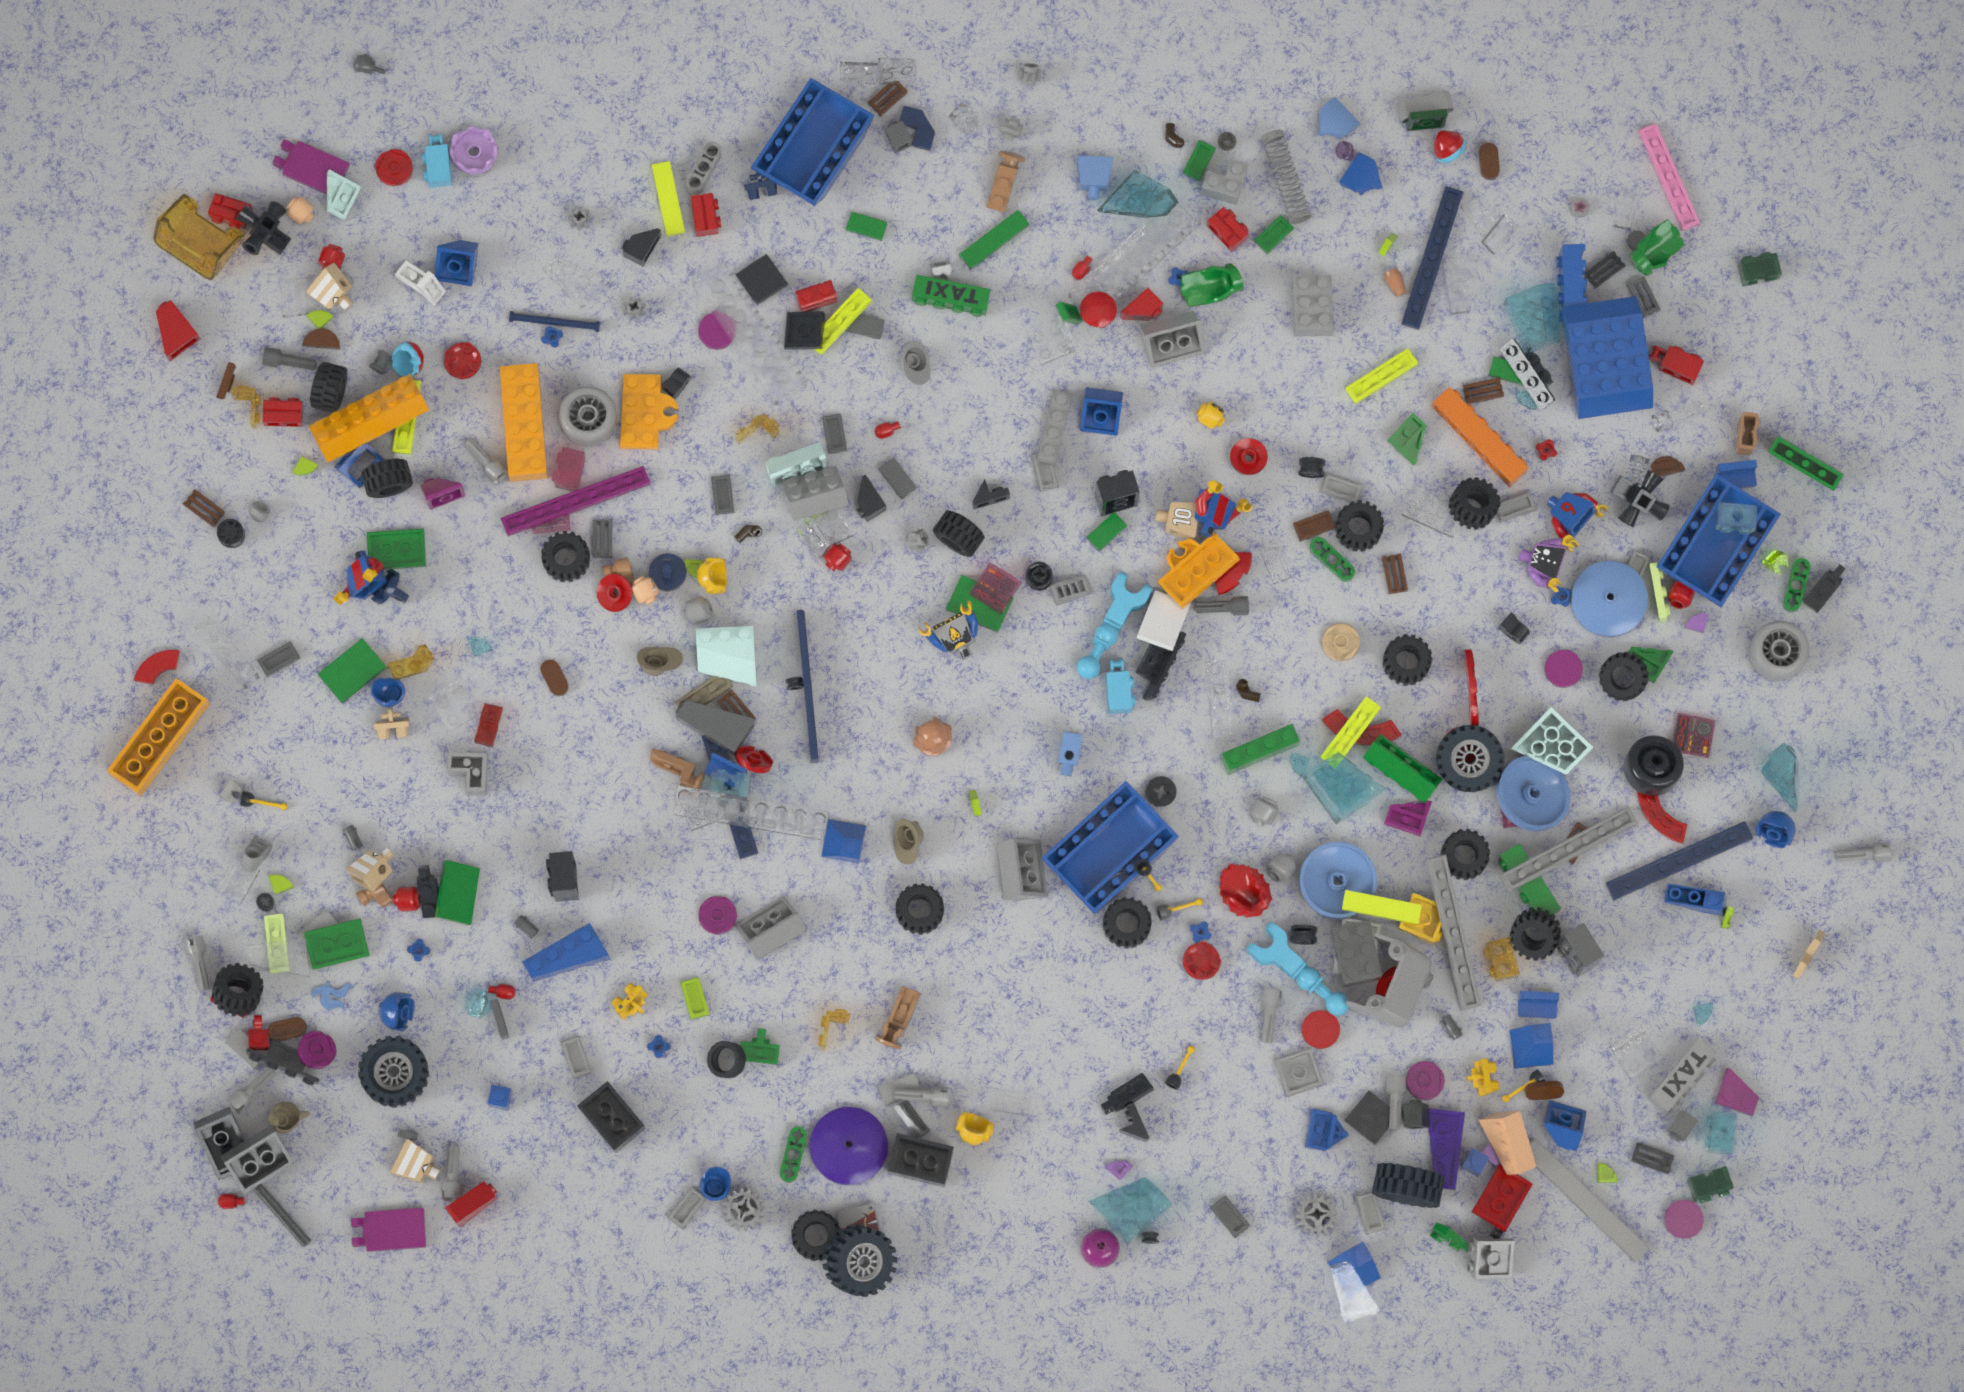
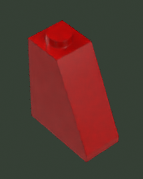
M172 300L165 301L158 306L156 315L164 352L167 359L172 361L199 341L200 338Z
M483 1181L446 1206L445 1209L461 1228L497 1200V1197L494 1195L497 1191L491 1183L487 1185Z

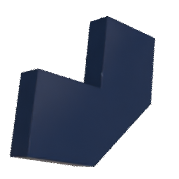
M903 106L900 121H903L905 127L916 129L912 147L931 151L935 131L922 110Z

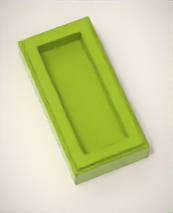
M699 977L680 982L691 1020L710 1015Z

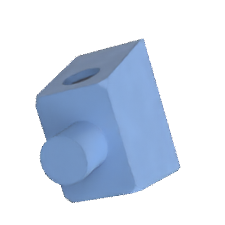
M1077 156L1080 189L1088 191L1089 200H1099V192L1107 191L1113 157Z
M1063 732L1058 763L1062 764L1060 775L1072 777L1073 766L1078 765L1082 741L1081 734ZM1067 752L1073 753L1071 760L1066 759Z

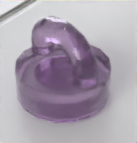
M1347 141L1339 142L1336 147V156L1342 160H1351L1354 156L1352 143Z

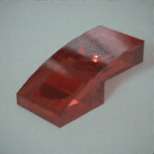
M484 703L474 743L489 747L494 746L503 707Z

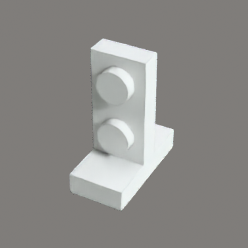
M405 261L395 273L397 279L424 295L433 306L436 305L446 292L434 274L429 271L425 273L408 261Z

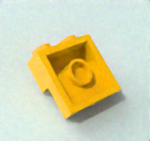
M1413 893L1409 902L1422 905L1419 923L1416 925L1401 922L1398 929L1416 936L1415 938L1434 945L1435 941H1440L1443 933L1440 931L1441 922L1436 902Z

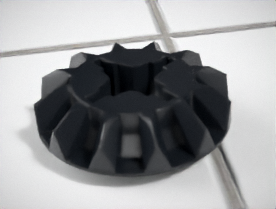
M1155 777L1147 784L1146 796L1149 802L1156 807H1165L1171 804L1176 797V786L1167 777ZM1162 785H1164V792H1167V794H1163L1158 799V792L1155 790H1160Z

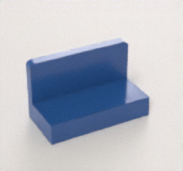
M1756 460L1718 464L1716 468V473L1739 488L1755 487L1757 485L1755 474L1757 468Z
M712 753L711 760L704 773L739 791L747 776V769Z
M1520 991L1518 994V1017L1556 1019L1559 993Z

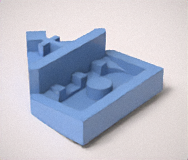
M1336 97L1323 105L1318 114V136H1336L1337 139L1341 140L1343 136L1348 135L1360 125V122Z

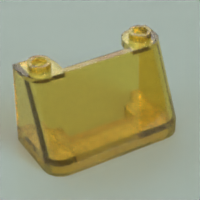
M183 194L157 219L153 240L159 248L205 279L213 280L241 245L245 234L233 227L229 228L226 232L199 215L197 213V202Z

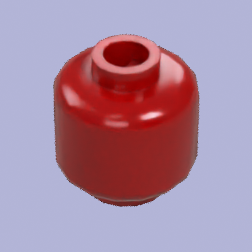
M328 244V246L322 248L318 259L322 270L333 263L341 269L345 258V253L341 247Z
M841 543L838 545L832 544L824 555V560L827 561L825 565L833 572L836 569L843 571L852 560L851 551Z
M1676 581L1670 588L1668 600L1674 608L1684 609L1691 605L1695 591Z
M410 886L397 889L396 894L393 895V904L397 906L399 911L408 912L419 909L421 904L417 887Z

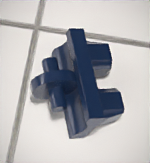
M758 172L749 175L750 181L758 179V182L744 185V190L747 191L750 200L760 198L758 188L765 187L767 197L777 195L776 183L771 180L762 181V178L766 177Z

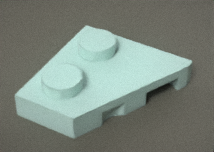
M330 169L327 172V212L344 221L361 186Z

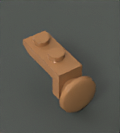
M999 151L998 155L1004 159L998 165L987 208L1005 213L1015 176L1019 170V167H1017L1018 163L1025 162V158L1014 152Z
M653 748L650 761L658 768L681 776L679 790L690 792V798L695 799L702 788L705 773L701 771L698 777L694 776L695 764L687 762L681 757L669 755L663 750Z
M902 986L888 1022H885L882 1027L883 1033L881 1036L875 1035V1040L885 1046L901 1049L902 1045L897 1043L898 1037L904 1036L921 993Z

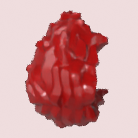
M1232 863L1228 865L1227 869L1224 868L1221 871L1219 893L1223 898L1222 902L1230 908L1229 911L1235 913L1236 916H1244L1246 918L1261 916L1263 910L1269 907V903L1272 900L1270 884L1266 883L1264 874H1260L1258 869L1251 868L1250 866L1246 867L1244 864L1234 865Z

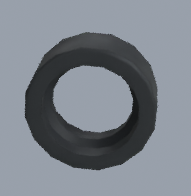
M717 1042L708 1052V1068L717 1077L729 1079L737 1077L745 1068V1052L735 1042ZM725 1048L731 1049L735 1056L734 1065L729 1071L721 1070L718 1063L719 1054Z

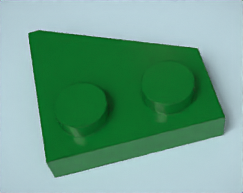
M1412 413L1387 440L1413 466L1417 463L1418 453L1427 425Z
M1631 647L1629 653H1634L1638 658L1641 657L1643 659V663L1648 667V680L1652 683L1656 682L1674 652L1672 650L1664 651L1654 648L1642 649L1641 647Z

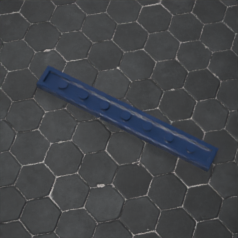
M1445 187L1401 325L1417 330L1420 329L1463 191Z
M797 610L811 763H818L805 611Z
M702 736L709 762L712 753L729 760L725 749ZM715 779L740 860L759 854L740 792Z
M1741 822L1606 882V886L1615 901L1752 840L1753 836L1746 822Z

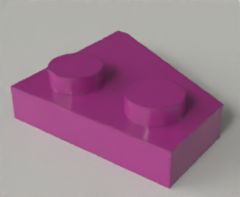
M1432 801L1417 804L1411 802L1404 805H1390L1384 825L1420 837Z
M1727 1068L1715 1104L1753 1116L1759 1097L1730 1068Z

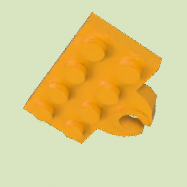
M623 374L621 449L659 450V431H667L673 428L677 422L678 415H664V411L667 408L679 410L671 396L661 393V375Z
M1215 532L1212 534V537H1208L1201 544L1188 538L1179 541L1177 544L1180 549L1185 550V553L1182 556H1177L1175 550L1171 548L1168 556H1166L1171 570L1157 583L1182 609L1240 560L1234 551Z

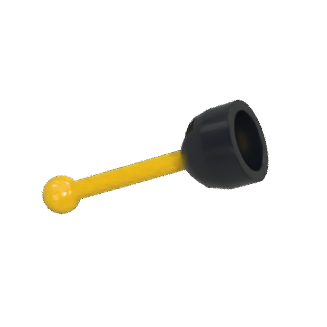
M243 791L240 806L250 807L254 803L278 807L281 810H286L288 807L286 803L278 804L255 799L254 795L247 791Z
M1146 859L1138 861L1135 866L1138 874L1143 877L1148 876L1154 885L1155 891H1160L1162 886L1157 884L1152 877V866Z
M1194 1046L1187 1048L1188 1052L1176 1074L1169 1075L1164 1083L1168 1087L1178 1090L1181 1086L1180 1073L1191 1053H1194Z
M1536 1069L1530 1074L1529 1082L1509 1095H1504L1502 1101L1505 1103L1509 1102L1511 1097L1524 1090L1529 1083L1546 1080L1541 1072Z

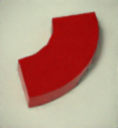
M164 650L147 658L138 668L134 681L154 685L156 678L161 673L177 669L180 650Z

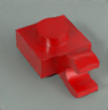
M254 1015L252 1020L253 1029H248L247 1032L248 1048L252 1050H268V1029H262V1015Z

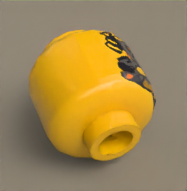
M1212 401L1203 402L1196 413L1198 421L1209 429H1214L1216 426L1220 427L1225 421V417H1223L1224 409Z

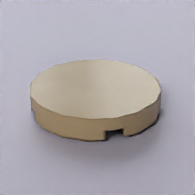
M1339 623L1330 626L1324 632L1322 638V649L1325 654L1332 660L1339 662L1353 658L1360 646V638L1357 631L1347 624Z

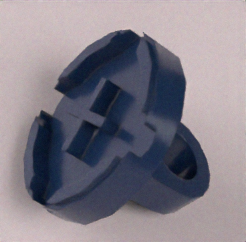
M665 553L653 559L648 573L659 590L670 592L678 589L685 582L687 570L685 563L680 557L675 554Z
M394 569L387 570L388 574L385 576L387 582L372 594L374 596L371 597L372 601L380 605L391 596L402 603H406L409 595L396 587L400 574Z

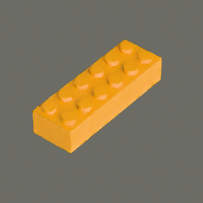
M538 363L500 366L510 482L548 479Z
M408 374L376 392L349 404L347 407L316 421L308 427L327 463L429 411L414 380Z
M175 678L108 768L107 772L109 775L141 797L210 705L208 700Z

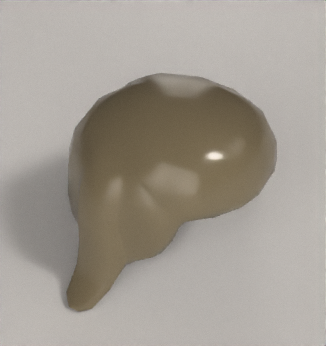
M280 1102L270 1110L268 1121L277 1133L285 1134L297 1127L299 1121L308 1117L310 1113L308 1111H299L291 1102Z

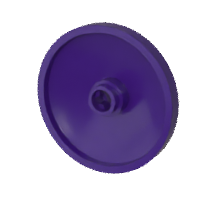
M842 1107L830 1111L818 1121L811 1134L810 1153L815 1167L826 1179L840 1185H858L870 1180L880 1171L887 1157L888 1140L882 1124L874 1115L860 1108ZM850 1141L853 1144L852 1147L847 1148L845 1146L846 1142Z

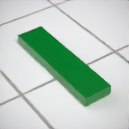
M1016 210L961 252L959 257L972 270L1026 229L1030 223L1019 210Z

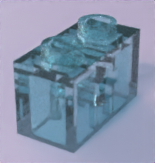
M1718 503L1716 507L1715 529L1723 533L1739 531L1740 534L1744 535L1751 534L1756 529V505ZM1736 516L1739 522H1735L1733 517Z
M717 769L716 773H711L708 795L748 801L751 778L747 777V773L736 772L735 775H729L728 771ZM732 780V783L735 784V787H731V789L728 790V787L725 786V783H729V781Z
M1713 1111L1707 1117L1706 1127L1709 1128V1136L1706 1135L1705 1147H1708V1153L1732 1155L1734 1153L1737 1114ZM1719 1129L1724 1133L1722 1137H1719V1134L1716 1133Z

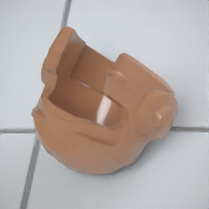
M933 717V720L923 723L920 727H915L916 737L913 742L915 747L923 754L929 756H937L946 752L952 743L951 725L942 723L938 718Z

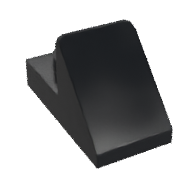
M984 479L973 500V510L1010 499L1008 487H997L992 492H989L986 480Z
M1134 1102L1126 1106L1127 1111L1124 1113L1128 1122L1132 1121L1133 1124L1120 1129V1133L1144 1142L1149 1141V1135Z

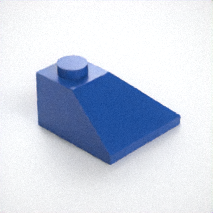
M458 240L438 245L435 268L437 280L472 286L479 243Z
M828 819L821 857L859 864L866 826Z
M1551 1023L1529 1025L1510 1030L1515 1069L1554 1064Z
M1549 1100L1544 1123L1545 1128L1557 1146L1577 1152L1583 1135L1587 1111Z
M1364 1241L1327 1262L1346 1297L1381 1279L1373 1257Z

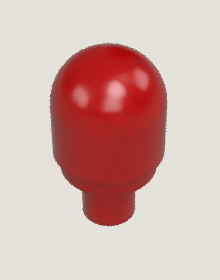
M1086 255L1083 261L1076 263L1072 269L1074 279L1082 280L1090 271L1089 264L1093 260L1091 257Z
M898 421L892 424L884 422L876 426L875 435L879 439L888 438L894 434L893 431L900 429L901 426Z
M501 983L498 984V987L489 985L488 993L496 994V997L499 999L510 1000L514 998L516 990L510 984Z
M224 1193L218 1198V1205L222 1209L237 1208V1205H245L246 1203L245 1197H237L234 1193Z

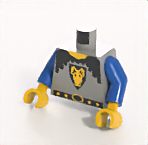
M970 601L967 603L968 608H964L961 603L960 613L931 627L932 630H930L929 624L924 622L927 629L921 630L918 627L920 634L925 636L934 647L943 652L953 654L958 651L962 660L971 657L972 653L968 646L976 642L975 637L978 634L979 622L972 610V603Z

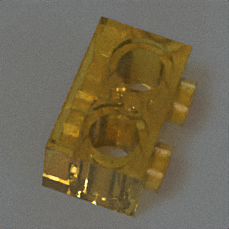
M1510 937L1487 942L1486 948H1484L1486 960L1489 959L1491 964L1489 973L1491 978L1495 979V983L1517 978L1520 975L1514 949L1510 943ZM1494 947H1501L1503 954H1495ZM1505 965L1508 968V973L1502 974L1498 967Z

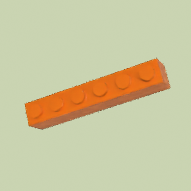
M1449 387L1433 401L1431 407L1510 488L1526 474L1528 470L1527 463L1523 458H1518L1513 453L1514 450L1509 444H1504L1499 433L1495 430L1492 431L1487 426L1488 423L1483 417L1476 415L1472 405L1466 404L1461 399L1462 396L1457 390H1452Z

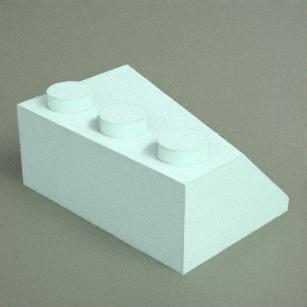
M820 442L780 457L769 458L765 462L772 488L781 486V481L827 467L826 456Z
M753 626L696 629L699 673L718 676L719 678L723 677L734 682H742L757 687Z
M1551 707L1511 749L1567 775L1593 750V746Z

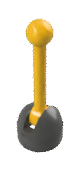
M1197 898L1194 902L1173 908L1166 904L1156 906L1160 921L1170 918L1173 911L1194 905L1201 906L1203 900Z

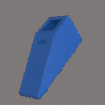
M1668 883L1664 903L1702 913L1724 916L1727 897L1725 892Z

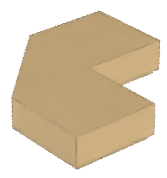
M1820 929L1818 930L1793 973L1794 977L1799 979L1802 976L1812 956L1821 944L1825 932Z

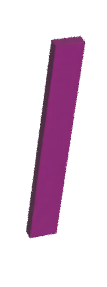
M644 466L504 516L501 518L507 536H511L651 485Z

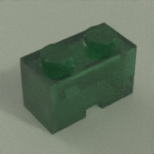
M1764 252L1758 257L1745 256L1737 265L1743 287L1757 284V280L1764 279V282L1779 280L1782 275L1777 253Z
M1726 1166L1712 1170L1709 1176L1705 1177L1703 1173L1690 1177L1687 1180L1694 1202L1700 1201L1701 1204L1712 1201L1711 1197L1716 1195L1719 1198L1730 1195L1729 1191L1734 1189Z

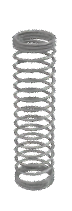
M1281 129L1265 133L1261 137V141L1266 148L1265 152L1268 153L1269 163L1272 164L1270 168L1273 169L1272 174L1275 175L1274 179L1277 180L1276 185L1279 186L1280 196L1283 197L1282 202H1284V207L1287 208L1286 213H1288L1289 223L1299 224L1309 220L1312 217V213L1310 210H1307L1309 206H1302L1307 203V200H1302L1306 195H1299L1304 191L1303 189H1298L1302 184H1295L1300 180L1299 178H1294L1298 173H1291L1296 168L1290 167L1294 162H1288L1292 159V156H1287L1291 151H1284L1289 147L1288 145H1283L1287 140H1281L1285 134ZM1285 141V142H1283V143H1281V144L1272 146V145H1274V144H1276V143H1278V142ZM1282 147H1286V148H1284V149H1282V150L1275 151L1276 149H1279V148H1282ZM1268 148H1274L1270 152H1267ZM1288 152V153L1285 154V155L1275 157V156H1277V155H1279V154ZM1277 153L1274 156L1269 157V154ZM1289 158L1288 160H1285V161H1282V162H1278V161H1280V160ZM1271 159H1278L1273 163L1270 162ZM1292 163V164H1290V165H1288V166H1286V167L1279 168V167H1281V166H1283V165ZM1275 164H1281L1276 168H1272V166ZM1284 169L1277 174L1274 173L1275 170ZM1293 169V170H1291V171H1289V172L1282 173V172H1284V171H1286V170ZM1296 174V175H1294V176H1292V177L1283 179V178H1285V177H1287V176ZM1277 175H1285L1280 179H1276ZM1288 180L1281 185L1278 184L1279 181ZM1297 180V181H1295V182H1293V183L1286 184V183H1288V182H1290V181ZM1281 186H1289L1284 190H1280ZM1292 191L1285 196L1282 195L1283 192ZM1285 197H1292L1291 199L1284 201ZM1296 202L1290 205L1289 207L1285 206L1286 203ZM1289 208H1296L1291 212L1287 211Z

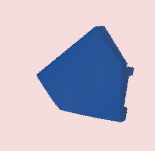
M1360 152L1339 181L1341 186L1354 192H1359L1360 195L1375 188L1377 190L1383 188L1375 160Z
M1311 1109L1305 1148L1326 1151L1349 1136L1348 1132L1344 1130L1338 1121L1336 1114L1333 1115L1331 1112Z

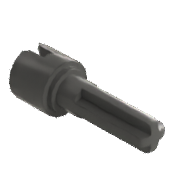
M265 347L262 365L275 368L285 365L315 370L316 359L283 354L280 349Z
M1236 596L1231 601L1196 602L1195 611L1196 613L1231 612L1233 616L1249 615L1248 596Z

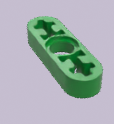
M1316 537L1311 541L1310 552L1343 582H1349L1353 579L1355 574L1353 565L1325 539ZM1315 543L1322 544L1321 548L1326 552L1324 557L1321 556L1323 552L1320 549H1314ZM1335 555L1338 562L1336 564H1329L1327 557ZM1340 562L1343 563V564L1341 565V567H1342L1344 570H1347V569L1350 570V572H1349L1350 576H1348V575L1343 576V575H1342L1343 570H1342L1340 567L1338 568V570L1335 569V568H1337V567L1340 565Z
M1805 558L1797 559L1792 566L1783 600V607L1788 612H1796L1802 603L1811 569L1810 562ZM1802 563L1806 569L1802 571L1801 576H1797L1799 573V567L1797 566ZM1793 581L1801 582L1802 588L1800 590L1793 589ZM1794 594L1796 595L1794 603L1797 605L1790 607V603L1787 601H1790Z
M800 1126L792 1128L789 1133L781 1165L780 1177L786 1183H792L797 1179L806 1144L807 1133ZM797 1131H801V1135L804 1136L799 1138L798 1145H802L801 1148L796 1145L790 1146V1142L795 1143L793 1133L796 1134ZM792 1149H796L799 1152V1157L796 1160H791L788 1157V1152ZM786 1161L791 1164H797V1167L792 1166L794 1176H790L789 1179L783 1174L789 1168V1164L785 1165Z

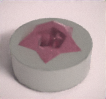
M1576 198L1571 203L1570 211L1573 216L1582 218L1587 215L1590 206L1584 198Z

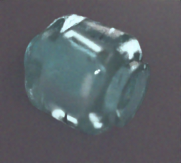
M477 988L476 992L471 991L468 993L464 1006L465 1010L468 1011V1015L477 1018L488 1015L491 1007L490 1000H492L487 995L488 991Z

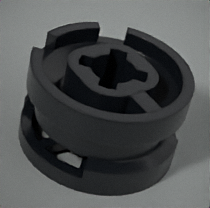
M1302 457L1299 459V476L1305 478H1322L1325 476V472H1323V467H1325L1324 459L1317 457Z
M226 519L218 525L217 537L223 546L236 548L244 542L245 531L237 520Z
M1044 562L1032 563L1026 570L1027 585L1035 591L1047 589L1052 582V569Z
M1312 925L1291 926L1290 932H1292V936L1290 937V943L1299 945H1313L1317 943L1316 933H1318V927Z

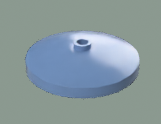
M1602 561L1587 567L1576 579L1571 593V606L1578 622L1589 632L1602 637H1617L1633 630L1642 620L1648 605V593L1641 576L1630 566L1617 561ZM1607 595H1613V600L1607 599Z
M1527 756L1519 757L1506 765L1497 780V799L1503 813L1512 823L1522 829L1536 832L1548 830L1558 824L1568 811L1570 790L1564 775Z
M1331 842L1319 846L1307 856L1300 871L1299 886L1305 902L1316 913L1331 919H1346L1359 913L1342 910L1345 890L1374 895L1377 887V874L1371 859L1360 848L1345 842ZM1339 880L1341 884L1335 885L1334 881Z

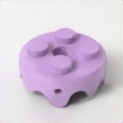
M471 126L465 131H458L454 134L450 154L454 165L460 171L470 175H478L488 171L494 165L498 149L489 130ZM472 148L479 149V154L471 156L469 151Z

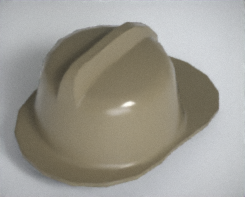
M645 647L638 652L637 661L645 673L651 676H659L665 671L678 668L683 662V655L679 650L671 647Z
M900 819L896 822L894 829L895 854L901 863L911 864L917 858L918 846L924 839V833L919 826V822Z

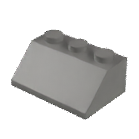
M1195 311L1140 325L1142 340L1151 368L1205 353L1200 321Z
M1013 838L997 843L1004 899L1021 901L1048 897L1044 865L1041 859L1040 840Z
M782 896L735 925L756 960L765 957L771 951L783 946L786 942L806 931L798 913L785 896Z

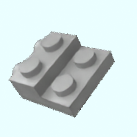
M1492 1236L1473 1237V1241L1469 1242L1468 1245L1469 1253L1472 1255L1471 1261L1467 1262V1271L1474 1279H1511L1513 1276L1515 1240L1513 1238L1494 1239Z

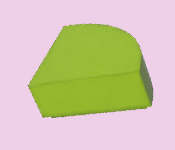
M1391 233L1379 249V254L1385 256L1398 236Z
M323 310L312 311L306 315L318 329L323 328L334 318L332 314Z
M301 456L292 473L297 476L307 475L316 471L319 466Z
M684 559L688 573L698 579L697 570L704 563V560Z
M971 790L968 794L975 816L982 815L976 790Z
M268 876L275 895L294 888L292 883L284 876Z
M1727 906L1725 908L1721 928L1728 929L1730 927L1734 907Z
M1597 1163L1598 1183H1618L1616 1173L1608 1165Z

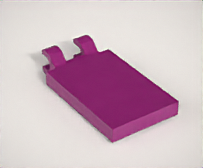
M283 139L280 146L282 150L289 152L286 160L275 156L272 162L274 163L273 166L284 170L283 176L326 195L328 170L330 169L345 177L350 166L349 162L298 141L294 145Z
M424 1208L365 1212V1218H351L352 1228L362 1227L363 1237L352 1238L353 1247L366 1246L367 1252L426 1248Z

